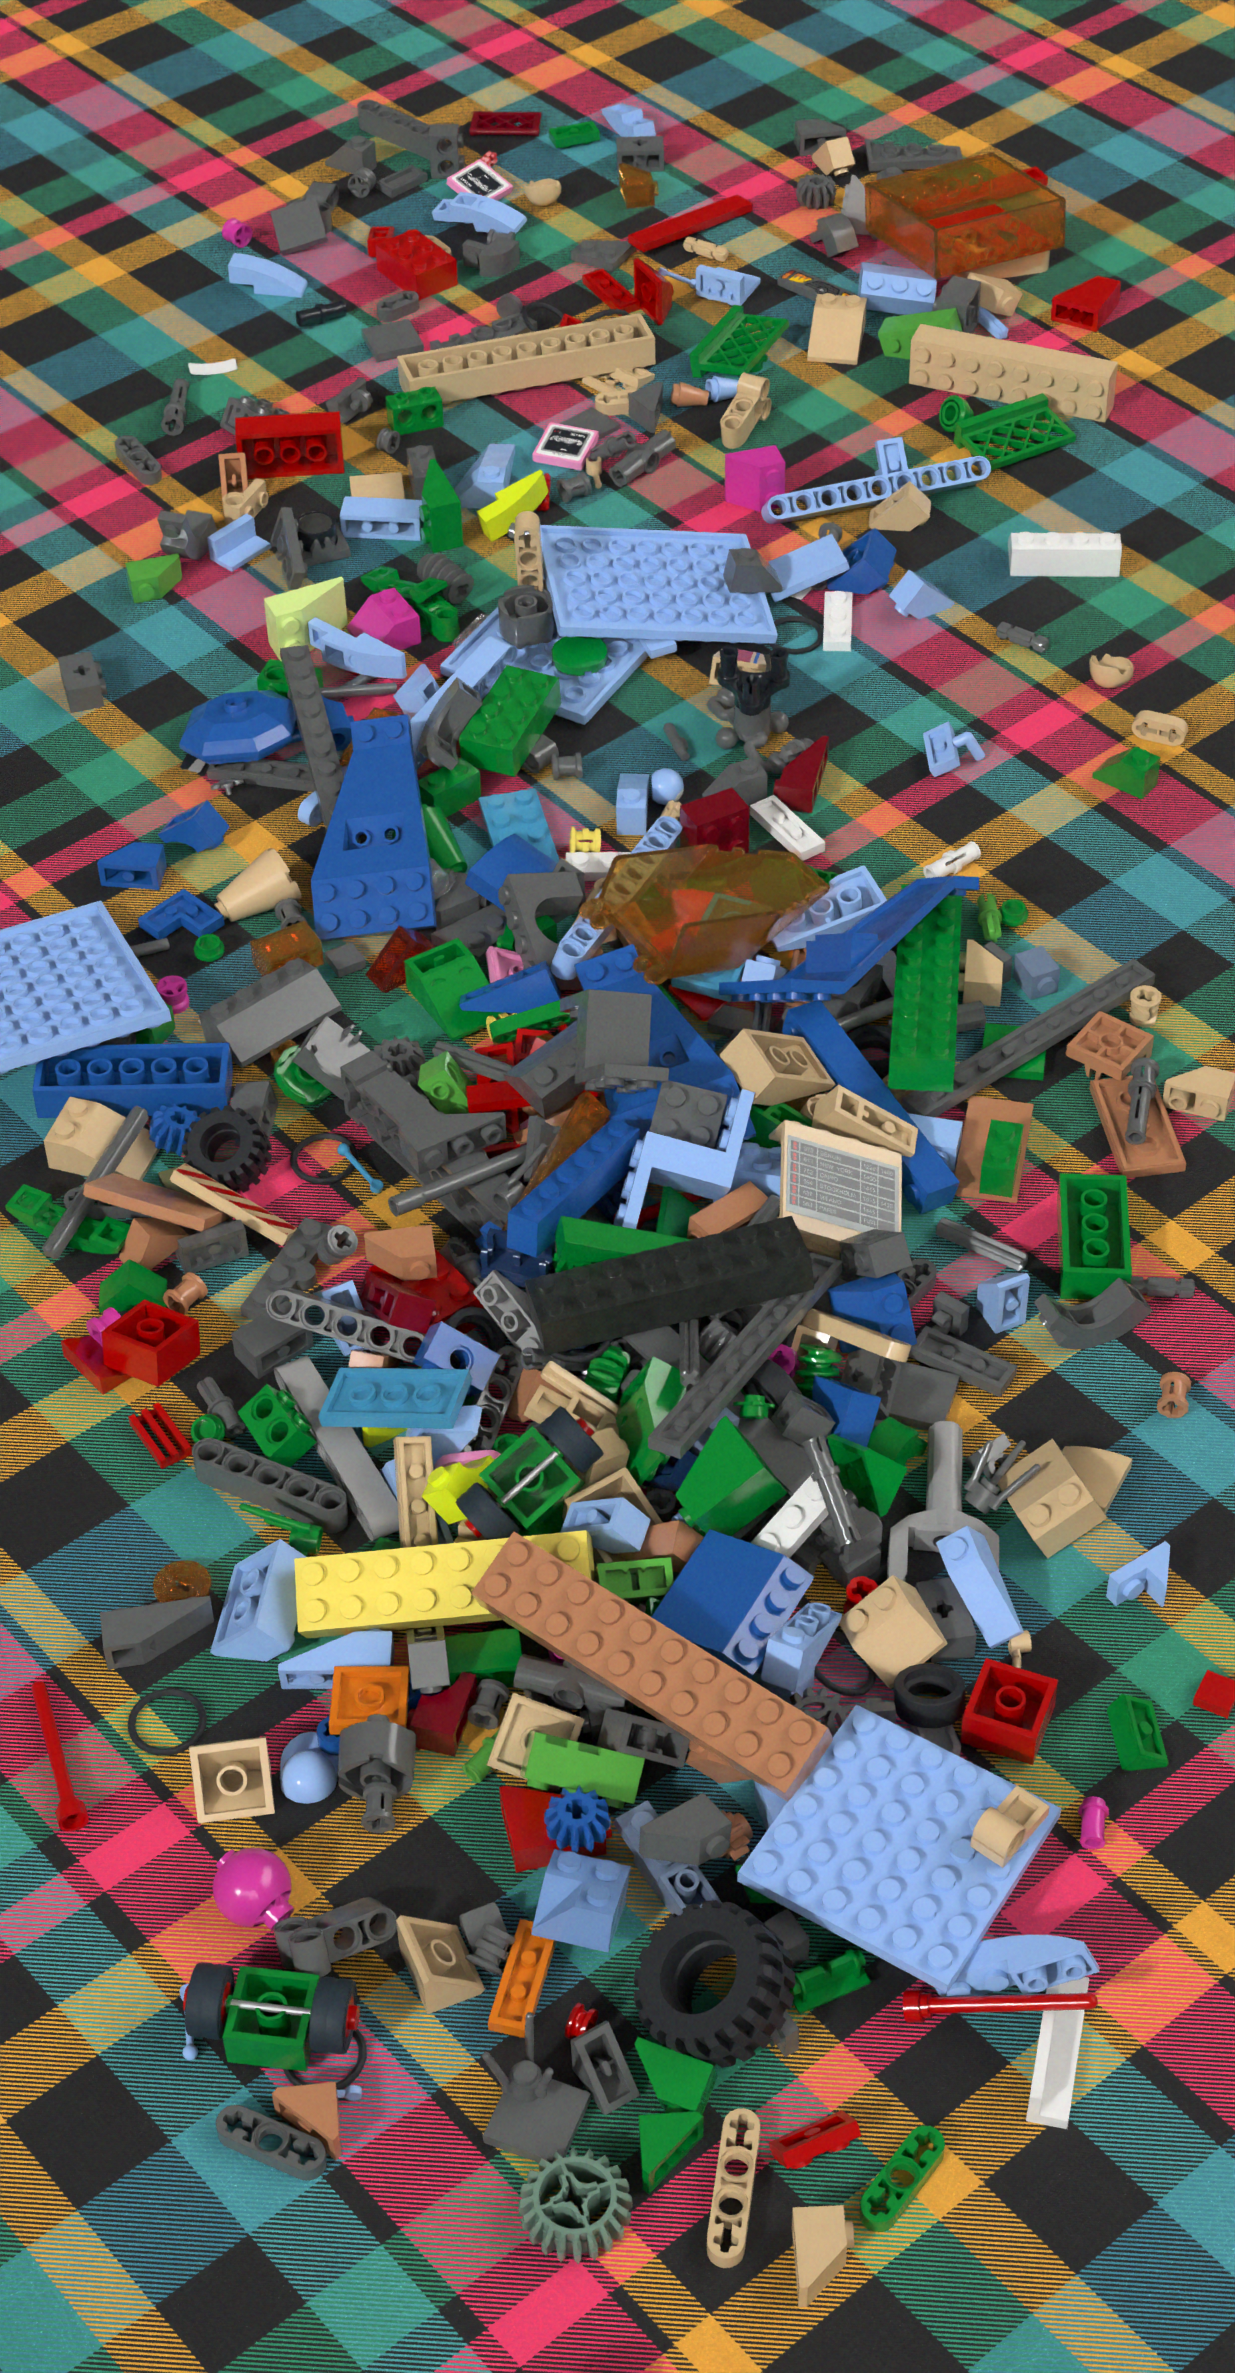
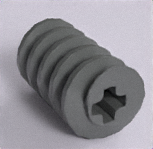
M442 553L427 554L418 563L417 575L420 580L424 581L431 577L447 581L448 587L438 594L451 604L461 603L471 593L474 586L473 577L451 559L447 558L446 555Z

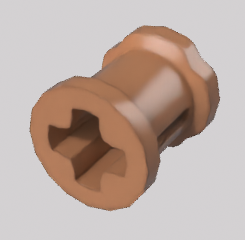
M187 1272L183 1275L180 1284L173 1290L169 1289L164 1293L163 1300L169 1309L185 1315L188 1313L191 1304L198 1298L203 1299L208 1294V1289L199 1276L192 1272Z
M1168 1372L1160 1378L1162 1397L1157 1401V1410L1168 1418H1181L1188 1412L1189 1403L1186 1400V1394L1191 1389V1380L1183 1373Z

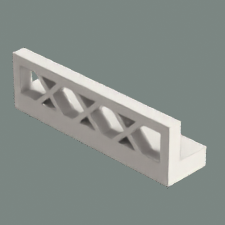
M1083 1977L1079 1980L1047 1988L1046 1994L1087 1993L1089 1978ZM1085 2010L1043 2011L1026 2121L1067 2129Z

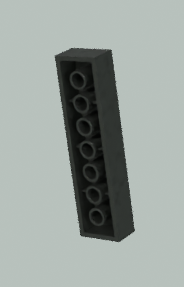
M788 1216L615 1259H608L582 1267H575L549 1275H542L525 1280V1286L533 1323L544 1353L549 1355L814 1290L812 1258L793 1217Z

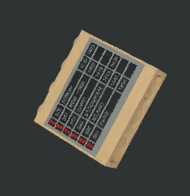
M784 1120L769 1134V1139L778 1141L781 1144L780 1216L778 1218L793 1217L808 1251L840 1260L841 1247L839 1241L872 1229L901 1232L902 1154L890 1151L885 1147H876L862 1143L855 1138L835 1135L828 1130L808 1127L797 1121Z

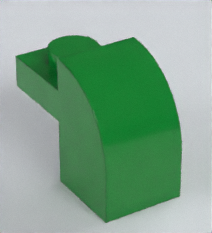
M888 1417L872 1431L867 1448L905 1466L908 1458L924 1454L928 1442L919 1438V1432L902 1424L892 1417Z

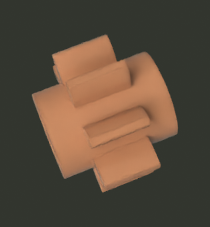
M722 1810L721 1812L732 1822L730 1848L718 1858L725 1856L729 1859L732 1857L735 1861L750 1851L746 1844L753 1838V1832L743 1815L740 1813L732 1815V1812L726 1814Z

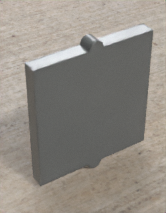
M593 407L560 423L598 431L599 439L620 429V425L608 418L607 414L604 415Z

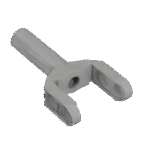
M938 1421L928 1429L926 1511L908 1515L890 1528L887 1579L894 1575L905 1581L908 1547H913V1550L939 1552L936 1542L965 1526H969L985 1536L999 1570V1535L981 1520L962 1513L963 1430L955 1422Z

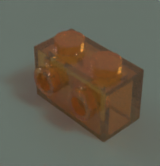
M305 920L250 941L253 965L261 976L276 971L288 961L295 960L298 957L314 967L324 964L322 942Z

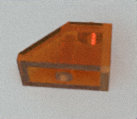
M618 163L619 187L626 208L655 206V196H658V183L653 181L651 173L625 163Z

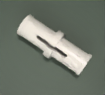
M971 841L955 851L945 852L941 859L923 868L925 878L944 877L950 873L957 874L962 870L963 866L981 857L980 848L975 842Z

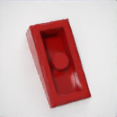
M381 226L370 229L367 239L369 257H376L375 244L394 237L395 227Z

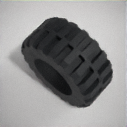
M717 1900L703 1902L702 1908L694 1903L682 1908L683 1914L678 1916L674 1913L665 1919L666 1925L660 1931L655 1929L649 1937L652 1940L647 1949H642L638 1958L641 1962L640 1969H635L633 1984L638 1986L639 1990L634 1991L635 2006L640 2009L639 2018L643 2026L649 2029L650 2034L664 2046L681 2054L712 2064L714 2067L716 2064L721 2068L730 2067L736 2064V2058L745 2062L756 2055L754 2050L759 2046L764 2049L773 2040L770 2036L775 2029L781 2030L786 2021L783 2017L786 2009H791L794 1998L789 1993V1989L795 1987V1972L789 1969L792 1967L793 1961L789 1951L783 1947L784 1942L780 1937L747 1910H743L738 1905L730 1902L721 1904ZM736 1954L737 1972L729 1993L712 2009L693 2014L692 1993L700 1974L715 1960L727 1955Z

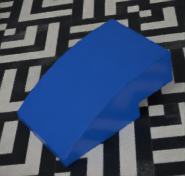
M512 834L491 848L469 869L465 884L505 912L504 906L499 902L498 892L508 874L553 872L557 862L518 835Z

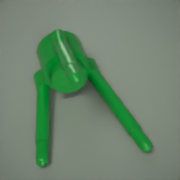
M244 1503L240 1504V1510L264 1518L266 1524L291 1531L289 1545L295 1547L297 1551L308 1557V1554L318 1555L322 1542L323 1527L298 1522Z

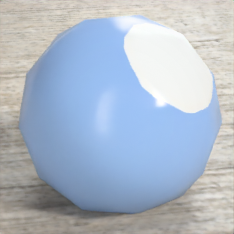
M663 768L651 774L652 799L655 802L666 805L668 801L673 800L676 802L683 794L684 783L676 771Z

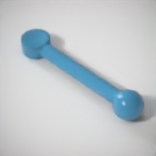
M340 1144L337 1148L338 1154L345 1156L370 1183L371 1192H382L383 1182L374 1179L350 1153V1147L347 1144Z

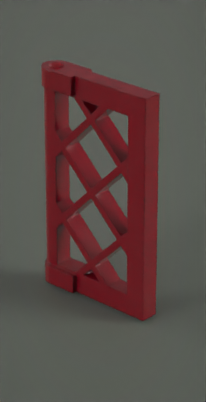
M473 111L469 133L470 136H539L542 114L541 112ZM517 122L521 123V124L518 125V126L513 125V124H515V123H517Z

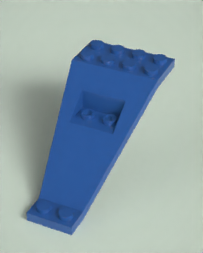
M404 714L350 722L353 752L311 878L316 940L323 942L437 927L432 868L413 751L410 716ZM391 830H395V838L392 840H388V832ZM366 834L367 840L359 844V836Z
M944 876L916 879L843 933L815 935V941H806V960L780 979L720 982L719 995L731 996V1002L831 1001V995L845 994L942 899L947 898V895L962 897L966 896V891L979 890V877Z
M634 944L574 964L583 991L594 989L652 995L649 1067L669 1068V1081L728 1095L727 1105H729L732 1097H738L740 1090L731 1070L644 972ZM666 1055H671L675 1058V1061L667 1064L663 1061V1058ZM662 1083L657 1084V1089H646V1092H636V1094L616 1093L617 1088L605 1089L604 1096L609 1121L611 1119L623 1121L627 1125L639 1128L640 1140L643 1141L651 1127ZM750 1116L743 1141L756 1136ZM722 1124L719 1133L720 1137L722 1135L723 1129H727L726 1125Z

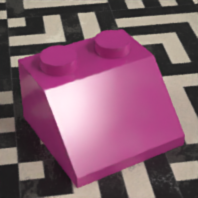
M776 445L725 454L726 502L761 512L763 505L776 495L785 494V461ZM771 504V509L780 508L778 505Z
M395 588L386 589L369 596L347 626V631L355 638L364 632L397 650H403L421 643L419 615Z

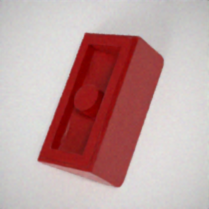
M92 1336L69 1338L61 1341L64 1357L103 1395L131 1378L127 1374L104 1365L103 1347Z

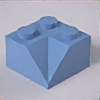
M554 1849L545 1872L531 1935L609 1953L626 1903L631 1866L615 1863L610 1860L579 1855L575 1852Z

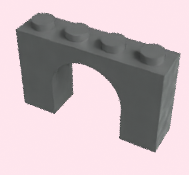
M576 873L508 874L503 885L499 888L498 898L500 904L504 906L507 915V926L512 930L515 939V950L521 957L524 966L523 970L545 960L550 967L559 944L548 939L539 930L535 918L545 915H568L575 913L583 898ZM601 946L591 958L604 954ZM553 974L560 990L582 989L578 976L572 980H563Z

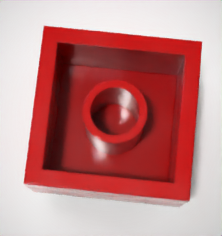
M144 1299L102 1331L104 1365L159 1387L201 1354L199 1320Z
M985 1658L963 1714L960 1742L1033 1765L1055 1708L1058 1680Z

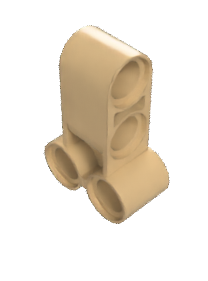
M748 373L741 374L737 384V394L720 420L722 443L725 447L731 449L741 447L758 420L765 421L768 418L771 410V399L767 397L770 387L768 378Z

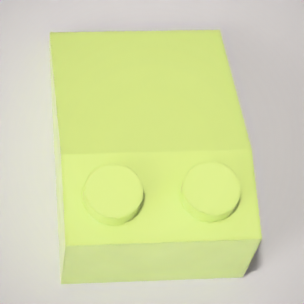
M342 576L264 598L269 644L280 661V648L308 645L310 651L316 648L310 645L308 622L314 617L340 630L348 624L344 579Z

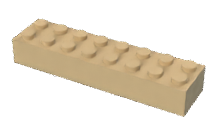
M920 324L911 339L909 384L1009 404L1043 393L1048 398V407L1054 413L1105 423L1114 406L1118 362Z

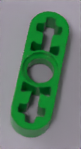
M560 1000L496 1020L489 1027L493 1042L506 1043L516 1040L518 1028L545 1031L573 1022L576 1019H571L570 1013L560 1012Z
M926 2125L913 2129L862 2195L859 2217L867 2229L873 2232H885L891 2229L940 2165L944 2157L945 2140L939 2130ZM928 2142L932 2143L933 2151L927 2149L920 2157L918 2165L915 2159L918 2155L919 2144L925 2146ZM897 2170H905L912 2174L914 2182L907 2187H899L891 2181L890 2176ZM886 2192L890 2196L886 2203V2214L883 2212H879L876 2216L871 2214V2207H879L885 2199Z

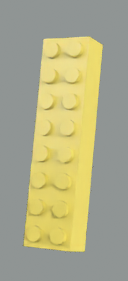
M587 1530L522 1536L595 1582L592 1537ZM509 1538L294 1559L298 1632L308 1639L347 1635L354 1631H366L373 1628L392 1631L502 1620L481 1607L471 1592Z

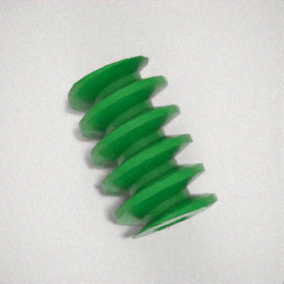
M800 1344V1347L808 1351V1355L798 1356L797 1358L798 1361L806 1365V1368L795 1370L796 1375L804 1378V1382L796 1383V1386L802 1392V1396L813 1400V1381L815 1376L830 1379L829 1377L839 1375L840 1369L831 1363L840 1362L842 1355L824 1346Z

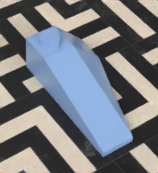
M489 444L455 487V493L461 501V508H483L496 501L495 493L509 486L516 449L515 444Z
M865 865L837 875L829 881L830 886L820 893L815 891L808 896V902L800 908H792L771 923L766 933L777 951L806 948V941H815V935L843 933L886 902V897Z

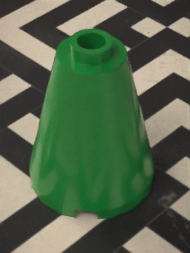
M434 803V807L422 804L432 874L446 884L451 871L466 874L468 866L444 811ZM395 830L392 832V839L396 836Z

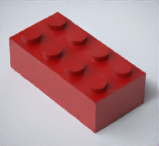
M340 411L235 418L237 453L245 452L248 479L345 473Z

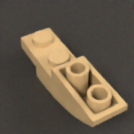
M540 1384L524 1413V1416L541 1424L558 1407L562 1406L575 1420L582 1417L594 1432L612 1427L619 1437L615 1416L578 1392H575L570 1400ZM641 1485L640 1487L646 1489L647 1486Z

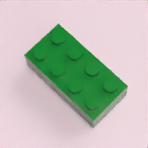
M506 665L483 700L481 707L473 715L459 737L461 757L474 767L515 777L561 705L559 677Z
M1060 1173L1057 1193L1060 1299L1092 1300L1105 1291L1118 1278L1131 1284L1132 1266L1126 1175Z

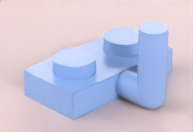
M949 721L923 733L929 770L934 778L960 766L957 750L959 747L966 745L976 761H980L985 757L984 751L971 732H964L955 737L954 729Z

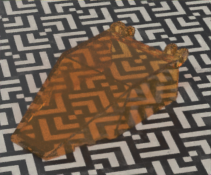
M697 845L617 855L611 862L600 896L590 899V901H585L580 906L579 915L584 919L589 918L590 926L597 930L605 929L612 923L642 953L641 956L639 955L634 960L633 969L638 973L643 972L644 980L648 984L659 985L671 978L739 968L746 962V959L751 958L828 893L830 886L796 854L791 852L759 849L758 854L744 853L745 851L741 847H733L732 852L718 851L717 845Z

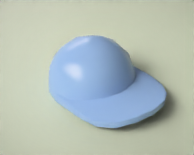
M310 1731L296 1736L284 1748L281 1756V1791L287 1798L297 1803L309 1804L319 1802L327 1798L336 1787L338 1754L331 1755L323 1752L318 1746L316 1732Z

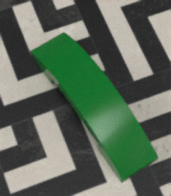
M379 566L360 577L362 583L374 593L395 588L410 606L420 604L448 587L447 581L431 577L420 583L401 580L397 569Z
M25 1184L20 1187L5 1205L6 1210L15 1218L46 1237L50 1236L66 1211V1208L53 1204L51 1194ZM85 1216L67 1246L90 1253L116 1254L124 1246L131 1225L108 1216L102 1222Z

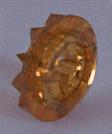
M189 1560L175 1561L164 1566L157 1573L153 1581V1591L157 1601L160 1603L184 1600L189 1597L209 1596V1590L212 1586L208 1570L203 1565ZM175 1580L184 1586L189 1585V1591L177 1590Z

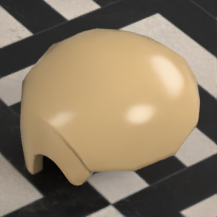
M548 178L537 182L530 181L529 187L524 184L528 200L537 206H548L555 202L561 194L562 188L558 180Z
M1105 654L1102 660L1098 661L1095 655L1091 656L1089 661L1090 674L1098 686L1108 689L1117 688L1126 684L1133 677L1134 666L1129 659L1111 657L1109 654Z

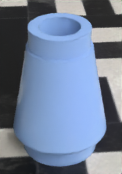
M717 376L707 379L705 390L709 391L708 400L718 402L734 398L737 394L738 380Z

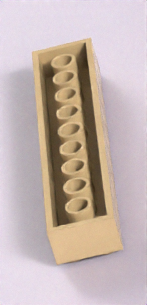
M641 313L401 355L397 356L399 383L403 392L435 386L442 398V404H449L452 401L461 399H475L478 396L489 394L498 395L505 391H520L527 387L547 386L550 383L560 381L570 382L586 376L595 375L596 377L599 374L615 372L616 368H645L656 364L655 337Z

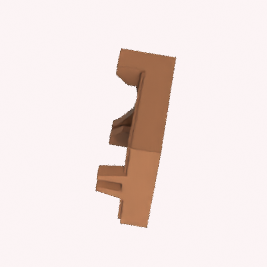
M1099 1011L1067 1045L1066 1056L1085 1064L1087 1077H1090L1093 1070H1095V1080H1099L1104 1073L1122 1081L1130 1072L1131 1064L1134 1060L1151 1057L1154 1035Z

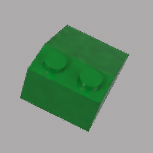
M430 459L421 494L422 505L419 506L420 517L424 522V528H421L420 531L423 543H428L432 552L437 553L464 546L460 499L436 459Z

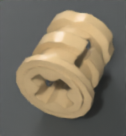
M1146 985L1138 986L1131 991L1129 1019L1133 1025L1147 1028L1155 1024L1162 997L1160 991Z

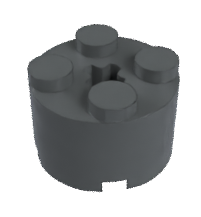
M534 585L514 586L504 592V597L498 600L500 634L511 645L516 646L517 649L540 643H549L553 639L555 631V618L552 610L553 602L550 592L542 588L543 592L534 590Z
M381 1714L370 1715L367 1721L342 1729L340 1732L337 1769L339 1787L345 1793L359 1799H364L363 1788L372 1782L392 1784L397 1789V1798L408 1793L412 1788L414 1779L416 1734L401 1725L390 1722L387 1716Z

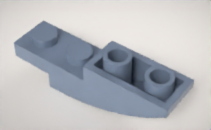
M648 1800L615 1818V1827L634 1854L633 1863L671 1914L675 1913L679 1916L683 1914L682 1908L694 1903L701 1908L702 1903L705 1901L717 1900L722 1904L697 1865L643 1858L639 1853L640 1827L659 1817Z

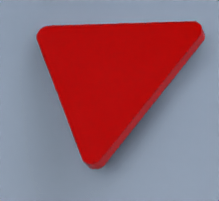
M672 985L669 986V992L701 1021H708L728 1003V1001L672 987Z

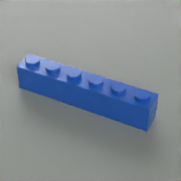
M612 1119L508 1212L507 1247L537 1258L555 1241L554 1232L561 1216L579 1219L633 1168L629 1166V1161L637 1139L640 1140V1129L627 1125L623 1121Z

